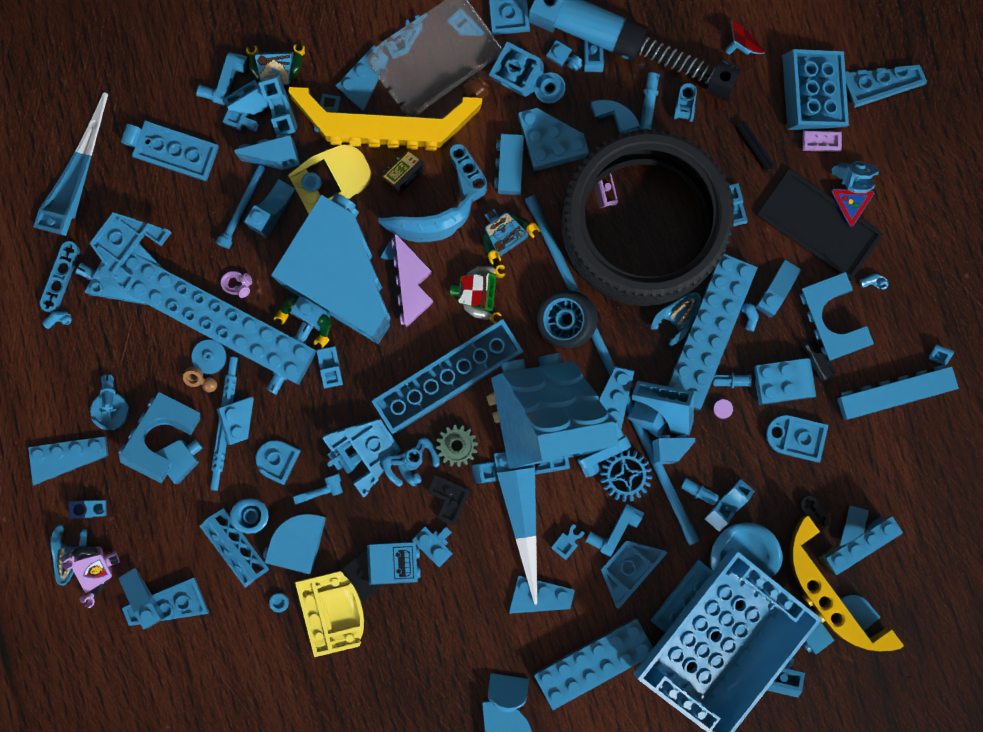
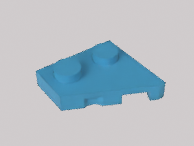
M253 397L217 408L228 445L248 439Z

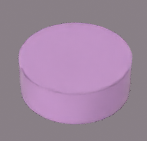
M722 399L714 404L713 412L716 417L725 419L731 416L733 406L728 400Z

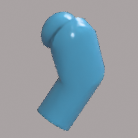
M877 273L859 279V284L862 288L873 285L884 290L889 285L887 279Z
M745 303L741 308V311L748 317L745 329L754 332L759 315L753 304Z
M54 311L42 324L45 328L50 329L56 322L68 325L72 319L71 315L66 311Z
M398 466L403 478L411 486H417L418 483H421L419 474L412 475L411 471L404 466Z

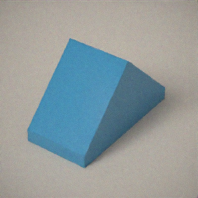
M637 401L627 417L656 437L661 436L667 424L665 418L658 411Z

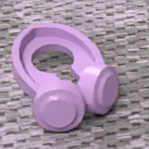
M233 271L224 274L222 277L221 287L227 293L238 295L240 298H244L250 293L248 286L252 284V278L248 273L241 274ZM231 278H236L242 285L230 288L228 282Z

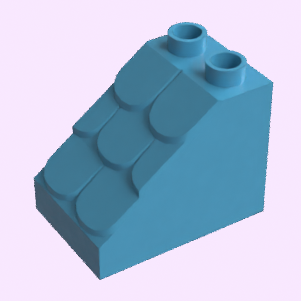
M335 193L332 200L321 195L271 276L281 286L321 307L332 317L379 345L390 327L389 321L391 317L380 294L382 286L371 262V251L356 220L359 211L355 209L356 205L338 193Z
M560 353L538 357L539 367L529 369L525 368L524 359L502 363L503 373L491 378L509 469L581 456L619 446L615 422L600 402L599 396L585 380L581 370L574 361L562 363Z

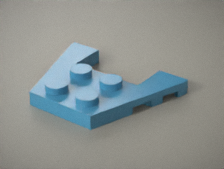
M112 213L92 239L90 245L111 272V275L118 282L121 289L127 293L137 279L121 268V266L145 235L162 246L172 232L152 224Z
M380 418L321 436L332 452L349 441L369 471L355 480L353 484L363 498L369 493V489L373 484L375 485L379 480V476L384 471L383 459L389 455L397 456L401 451Z

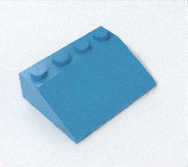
M793 49L782 55L787 130H812L849 126L844 51Z

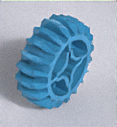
M627 449L625 455L621 452L619 457L616 455L612 456L614 460L610 458L605 459L609 465L602 464L601 466L607 469L606 472H600V475H606V479L600 480L601 483L607 482L608 484L603 489H611L608 493L609 496L613 495L614 492L617 493L615 496L616 500L622 495L623 502L626 501L627 496H629L630 501H634L633 494L640 498L639 491L647 492L643 486L650 487L651 485L646 482V479H652V476H646V472H651L652 469H645L644 467L649 462H641L644 458L643 455L639 456L638 459L635 458L637 456L636 451L630 456V450ZM625 459L635 462L640 469L630 470ZM620 461V472L617 475L610 476L613 465ZM624 468L628 470L627 473H635L628 477V482L624 481L625 478H616L624 474ZM642 475L640 484L632 490V479L635 476ZM622 481L627 492L618 490L612 482Z

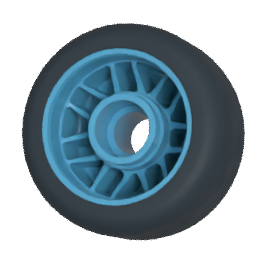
M562 290L549 295L542 302L537 315V324L541 335L547 342L559 348H575L583 345L593 336L598 322L597 311L592 301L584 294L571 290ZM568 314L572 315V323L570 325L565 320Z

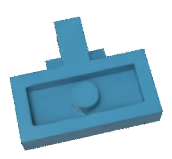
M424 527L412 540L438 567L453 554L446 547L448 542L445 539L452 533L447 527L440 534L437 531L432 533Z

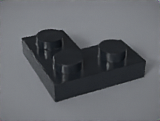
M435 475L427 493L445 500L437 519L455 526L470 490Z

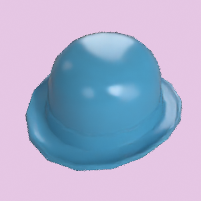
M253 498L238 501L232 507L230 513L233 526L240 532L247 534L262 530L269 518L268 509L265 504Z

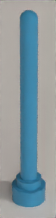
M263 165L257 167L225 233L218 236L215 242L218 245L230 249L233 243L231 236L265 170Z

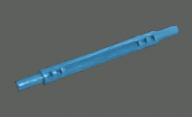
M230 357L228 375L225 376L221 407L233 403L237 380L235 374L238 361L236 357ZM220 418L211 468L213 474L210 490L218 491L220 473L223 472L227 446Z

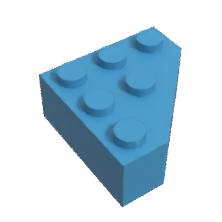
M538 108L518 113L520 127L524 135L533 172L588 156L589 151L583 133Z

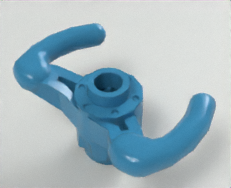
M421 438L417 441L415 448H411L399 456H386L382 463L383 469L390 481L397 486H402V480L393 473L391 466L401 465L408 470L417 469L423 461L422 452L424 448L429 449L433 466L438 467L440 464L439 456L434 444L428 438Z

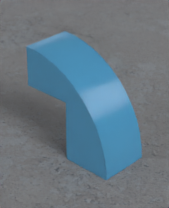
M610 100L591 102L590 107L595 120L613 115L619 133L622 135L639 129L640 125L634 114L622 104Z
M740 478L718 501L705 520L720 532L730 522L734 514L749 501L755 491Z

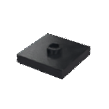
M367 549L340 570L355 587L361 603L385 585H369Z

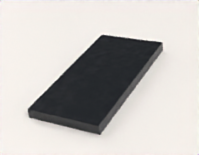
M791 169L787 171L756 215L839 274L846 272L849 281L853 279L884 234L860 217L854 226L850 227L835 199Z

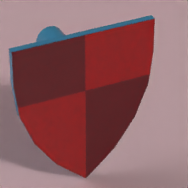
M732 19L730 20L733 42L725 49L727 54L730 55L736 48L746 55L750 53H765L761 45L746 29Z

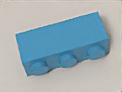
M501 134V140H497L496 151H500V158H496L495 170H499V177H495L494 188L498 189V194L521 195L524 135Z

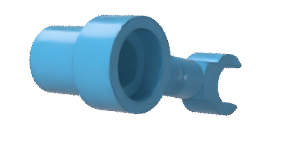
M339 473L324 478L327 486L294 496L295 504L330 492L332 496L343 493Z

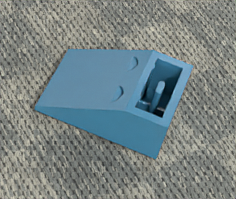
M287 134L278 135L276 139L270 141L268 139L259 140L257 144L251 146L250 144H244L239 146V149L234 150L239 159L244 162L281 170L301 165L296 145L291 135L287 136Z

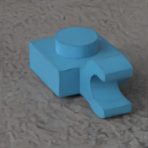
M229 109L223 120L224 124L240 131L243 126L255 132L259 127L256 121L247 118L249 113Z

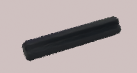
M745 121L739 123L736 129L766 172L773 169L774 163Z

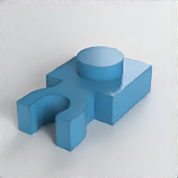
M574 524L570 527L569 534L566 536L562 533L551 547L565 560L578 546L575 541L585 534L581 531L579 535H574L573 530L576 528Z

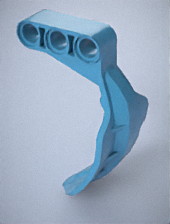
M461 144L453 145L450 149V159L458 176L461 197L458 207L450 208L438 215L427 217L378 218L379 224L394 235L397 234L399 238L408 241L432 242L450 237L468 219L472 202L486 194V178L467 149ZM457 154H462V155H463V156L460 157V158H456V157H455V155H457ZM466 169H472V170H473L472 172H469V173L464 172ZM477 183L482 184V186L479 188L474 187V185Z

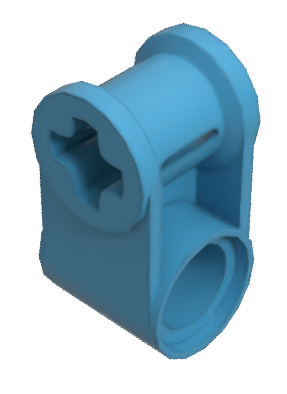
M687 83L680 88L673 119L682 118L693 122L697 89L693 84ZM683 90H690L692 97H685Z

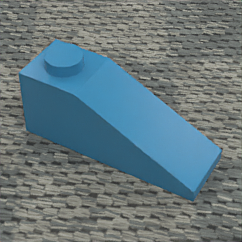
M784 260L755 308L768 317H773L785 300L801 269Z
M136 568L119 577L131 608L143 629L150 628L165 618Z

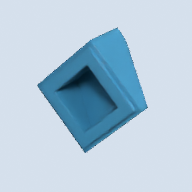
M495 462L472 465L474 484L498 481Z

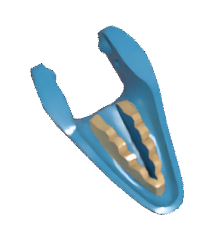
M697 292L690 293L661 310L654 318L650 329H658V324L661 323V320L667 319L678 329V334L675 335V338L669 340V345L672 346L680 342L686 336L701 301L700 294Z
M59 524L51 536V552L56 582L63 586L69 582L74 571L72 568L69 570L63 568L62 566L66 562H61L60 557H69V554L78 547L67 546L61 541L64 527L62 524ZM83 529L80 532L79 547L87 545V529Z

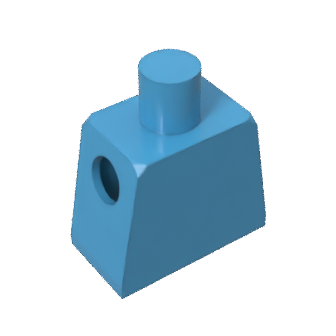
M197 439L189 445L184 440H178L155 453L171 461V469L167 475L174 484H179L199 463L195 454L203 449Z

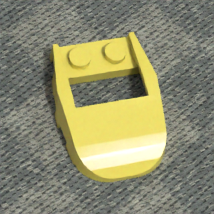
M350 145L334 147L310 157L288 175L309 214L321 195L318 190L316 192L305 190L302 186V178L308 173L306 168L323 159L341 189V192L338 194L350 199L369 185L371 170L365 157L357 148Z

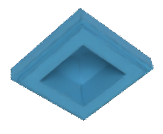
M935 345L928 359L946 366L954 351Z

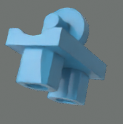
M347 441L333 452L327 454L331 460L327 465L328 467L334 465L337 470L343 468L349 474L356 468L355 466L361 461V458L356 452L350 456L347 455L345 450L351 447V443Z

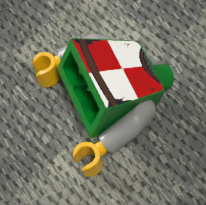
M498 265L496 268H493V266H477L469 271L466 276L460 278V285L451 286V296L458 297L459 304H462L464 310L473 317L483 320L490 319L492 323L496 324L497 322L493 320L494 315H502L498 312L492 314L490 312H493L496 277L502 278L505 276V274H499L498 269H504L505 267L503 265Z

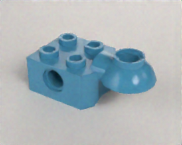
M506 42L489 73L493 81L524 97L535 92L537 98L545 103H555L561 99L565 92V82L561 76L552 72L544 73V64L540 58L509 42ZM554 85L555 89L553 92H546L548 86Z

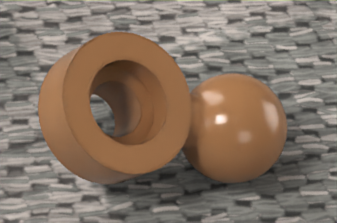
M189 367L185 370L183 381L186 385L190 387L202 385L203 390L208 393L214 392L217 389V381L211 377L203 378V372L199 368Z

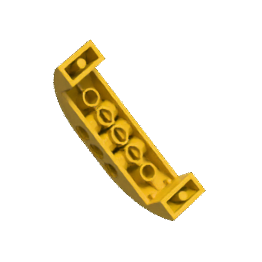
M809 516L802 517L796 525L791 538L790 564L794 578L804 593L802 598L806 604L815 608L816 611L814 613L822 619V623L825 622L834 633L855 646L873 651H893L904 647L893 630L887 627L869 639L802 548V544L820 532ZM813 580L815 582V588L809 591L807 588V584L809 581ZM825 596L827 603L825 606H820L819 600ZM834 613H838L839 616L836 622L831 621V616Z

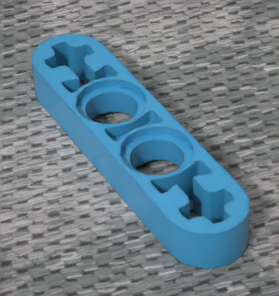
M73 242L63 243L59 250L40 300V306L46 312L52 313L57 311L80 253L78 245ZM72 246L74 253H70L68 256L66 249ZM63 256H64L65 258H67V256H68V258L71 259V262H69V261H67V260H65V259H62ZM62 263L68 265V270L65 273H60L58 269ZM55 281L61 282V288L58 291H53L52 284ZM49 292H51L52 294L58 295L57 298L54 297V296H53V298H52L51 295H48ZM52 298V303H54V306H50L48 308V305H46V301H50Z

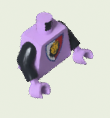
M80 546L71 552L69 557H60L61 562H66L62 567L67 570L72 568L84 592H88V595L80 597V602L82 603L88 599L87 604L84 606L86 608H91L94 605V598L99 595L112 577L111 565L120 562L116 552L105 555L101 547Z

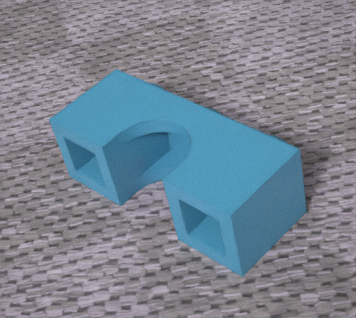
M280 73L261 78L259 86L264 101H267L272 113L271 121L276 135L296 132L298 126Z

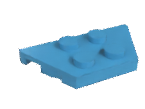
M626 540L601 568L614 604L618 609L667 554L666 551Z

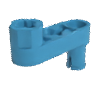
M228 52L217 88L213 89L199 85L197 96L225 105L223 99L229 96L236 71L241 73L246 71L248 57Z
M617 420L614 422L619 446L588 453L577 459L585 477H591L601 471L599 462L631 447L627 436L623 434Z
M626 504L609 538L604 539L590 531L585 542L600 549L601 553L611 557L627 525L629 524L637 528L644 512Z

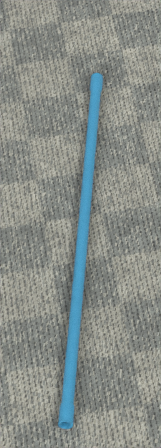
M535 195L526 198L525 202L541 231L568 290L580 292L542 214V209ZM596 327L591 338L610 376L615 364ZM630 396L626 406L628 415L634 405ZM631 421L679 520L688 544L692 545L700 541L663 465L653 463L652 442L647 431Z

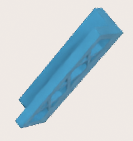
M224 508L207 518L200 525V528L245 588L269 571L267 565L243 533L233 526L230 516ZM220 515L226 521L225 526L220 525L216 520ZM229 532L235 533L237 541L229 538ZM240 547L246 548L249 552L248 557L240 553ZM252 563L258 564L261 568L259 573L256 574L252 569Z

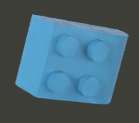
M810 359L784 361L753 367L759 405L816 397Z

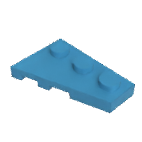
M374 45L336 85V88L363 113L388 62V57Z
M518 575L509 614L570 609L575 590L537 580V604L535 605L527 577Z

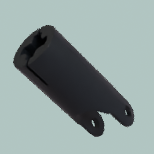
M812 337L810 342L814 351L811 350L806 342L802 343V349L807 358L811 360V365L822 382L835 375L836 371L828 357L821 351L822 347L817 339Z

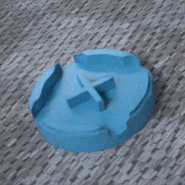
M115 393L113 396V409L106 411L102 409V396H97L90 407L92 421L104 430H116L122 427L129 417L127 401L121 395Z

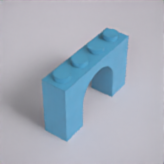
M846 272L802 289V294H799L803 305L807 304L809 311L806 312L810 323L814 322L816 329L813 330L817 341L821 340L823 344L821 351L828 357L829 361L874 344L867 326L847 334H836L831 332L823 323L822 311L825 304L833 298L853 291Z
M159 392L156 397H152L150 400L148 411L142 413L138 421L140 424L131 431L128 437L130 440L127 445L121 447L118 455H120V463L162 484L171 469V461L148 449L145 444L147 433L158 425H171L191 435L200 421V413Z
M880 516L866 525L868 530L854 540L840 547H832L819 555L817 558L826 572L838 575L901 535L903 532L893 516Z

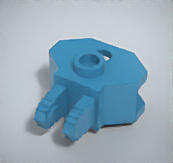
M860 161L853 162L852 164L841 162L831 169L833 175L843 179L842 184L846 185L847 190L854 193H867L874 189L875 184L871 178L874 175H878L879 172L877 166Z

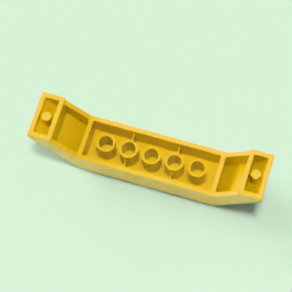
M289 87V94L293 102L331 145H342V142L350 143V146L369 144V147H380V145H388V148L397 149L399 146H407V149L416 150L418 147H426L425 150L436 151L437 148H441L480 111L482 105V98L463 97L462 103L443 119L326 112L310 95L309 88Z

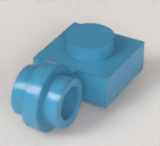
M557 40L546 55L547 59L560 67L565 62H568L567 66L574 71L581 69V63L583 62L576 55L569 57L572 49Z

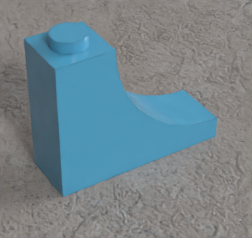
M278 179L269 195L259 205L253 206L244 222L251 230L268 239L296 189Z
M637 381L632 394V400L644 403L658 411L667 421L670 433L689 436L694 422V392Z

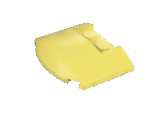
M338 571L295 582L314 657L359 647L364 631L362 604L355 587L344 576V573Z

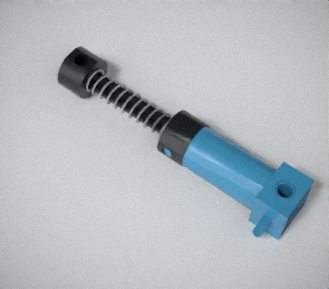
M534 0L529 11V23L552 33L557 28L613 52V54L631 62L635 61L636 56L644 54V58L649 56L651 57L650 60L655 59L657 63H664V67L669 65L671 69L676 68L678 72L683 71L684 75L690 74L691 78L695 76L698 78V81L704 80L705 84L708 85L705 93L727 101L741 70L740 67L721 59L717 66L713 68L711 63L706 65L704 60L699 62L697 57L692 59L690 55L685 56L684 52L680 54L677 52V49L673 51L670 49V46L666 48L663 46V43L657 44L656 40L650 41V37L646 35L649 27L584 0Z

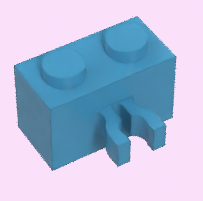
M791 659L767 691L798 698L802 693L805 673L790 670L794 659Z

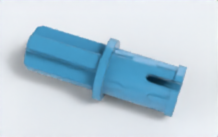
M731 373V375H714L712 381L713 386H731V388H734V386L751 387L752 377L751 375H734V373Z
M103 375L101 377L102 389L100 390L102 409L110 411V409H113V396L115 395V390L113 389L114 377L108 375L107 381L106 375Z
M685 478L680 489L694 495L696 499L700 498L711 505H715L719 498L717 494L703 488L704 485L700 486L688 478Z

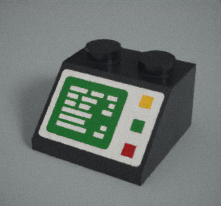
M409 150L406 153L402 152L396 158L397 162L393 166L389 165L383 171V181L398 196L426 170L424 162Z

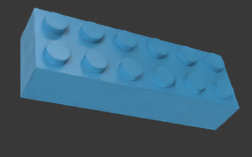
M635 617L534 672V676L552 710H555L642 662L653 647L638 619Z

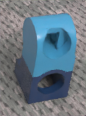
M106 500L69 501V519L107 516Z

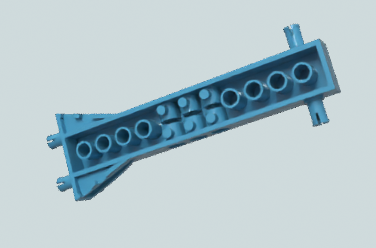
M140 243L121 266V268L137 279L127 293L121 289L102 261L97 270L88 267L84 263H80L78 267L85 271L78 268L76 270V274L90 280L84 293L90 296L149 305L273 371L274 376L266 390L272 391L275 395L278 394L284 380L288 379L299 385L317 353L316 350L305 343L313 329L312 326L302 322L295 337H290L166 271Z

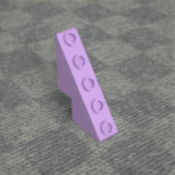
M396 234L391 239L392 248L397 250V256H394V266L399 268V275H396L397 287L401 286L398 302L399 306L403 305V313H400L401 325L405 324L408 327L433 304L432 299L418 286L431 274V270Z

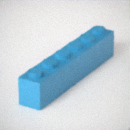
M945 365L934 367V372L927 373V370L916 372V377L909 378L908 375L898 377V382L890 383V380L878 383L879 387L873 389L869 385L860 388L861 392L853 393V390L841 393L842 397L837 398L843 421L959 389L953 368H946Z

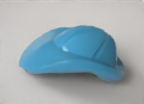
M740 523L726 528L716 539L711 551L710 562L713 571L731 548L742 554L770 578L779 571L783 560L781 547L773 533L755 523Z

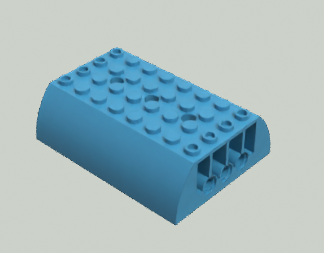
M731 548L633 674L640 682L706 732H735L822 619L742 554ZM739 600H743L742 607L736 609V602ZM714 631H719L718 638L711 640V634ZM690 662H695L694 668L688 671L687 665Z

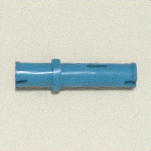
M648 73L646 89L643 91L645 97L639 127L641 130H651L655 100L659 93L657 87L660 74Z

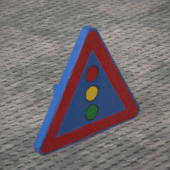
M847 189L832 190V194L850 227L854 226L874 195L873 191L854 193Z

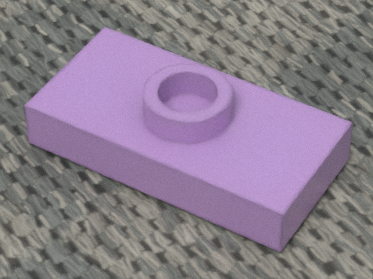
M803 131L802 151H841L842 132Z

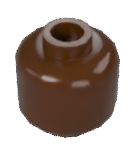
M480 75L478 77L471 76L462 86V91L464 92L462 96L482 98L483 100L489 94L490 90L488 87L490 85Z

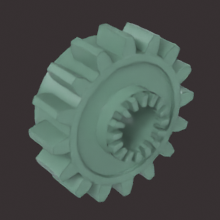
M454 425L453 430L447 427L446 434L440 433L443 438L437 439V442L441 443L440 446L436 447L437 450H441L438 456L445 457L444 463L449 460L450 466L457 463V466L460 467L461 462L468 465L467 459L474 460L472 453L478 452L474 449V446H477L478 443L473 442L476 436L469 435L471 433L470 429L465 432L463 425L460 429H457V426ZM454 441H460L463 444L462 449L458 452L452 449Z

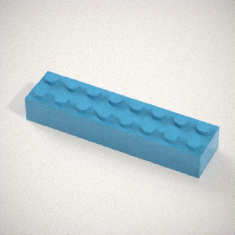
M726 254L723 255L712 272L667 384V387L693 391L694 410L697 411L702 408L758 268Z
M502 319L372 400V403L390 432L394 435L500 369L502 363L516 359L523 354V350Z

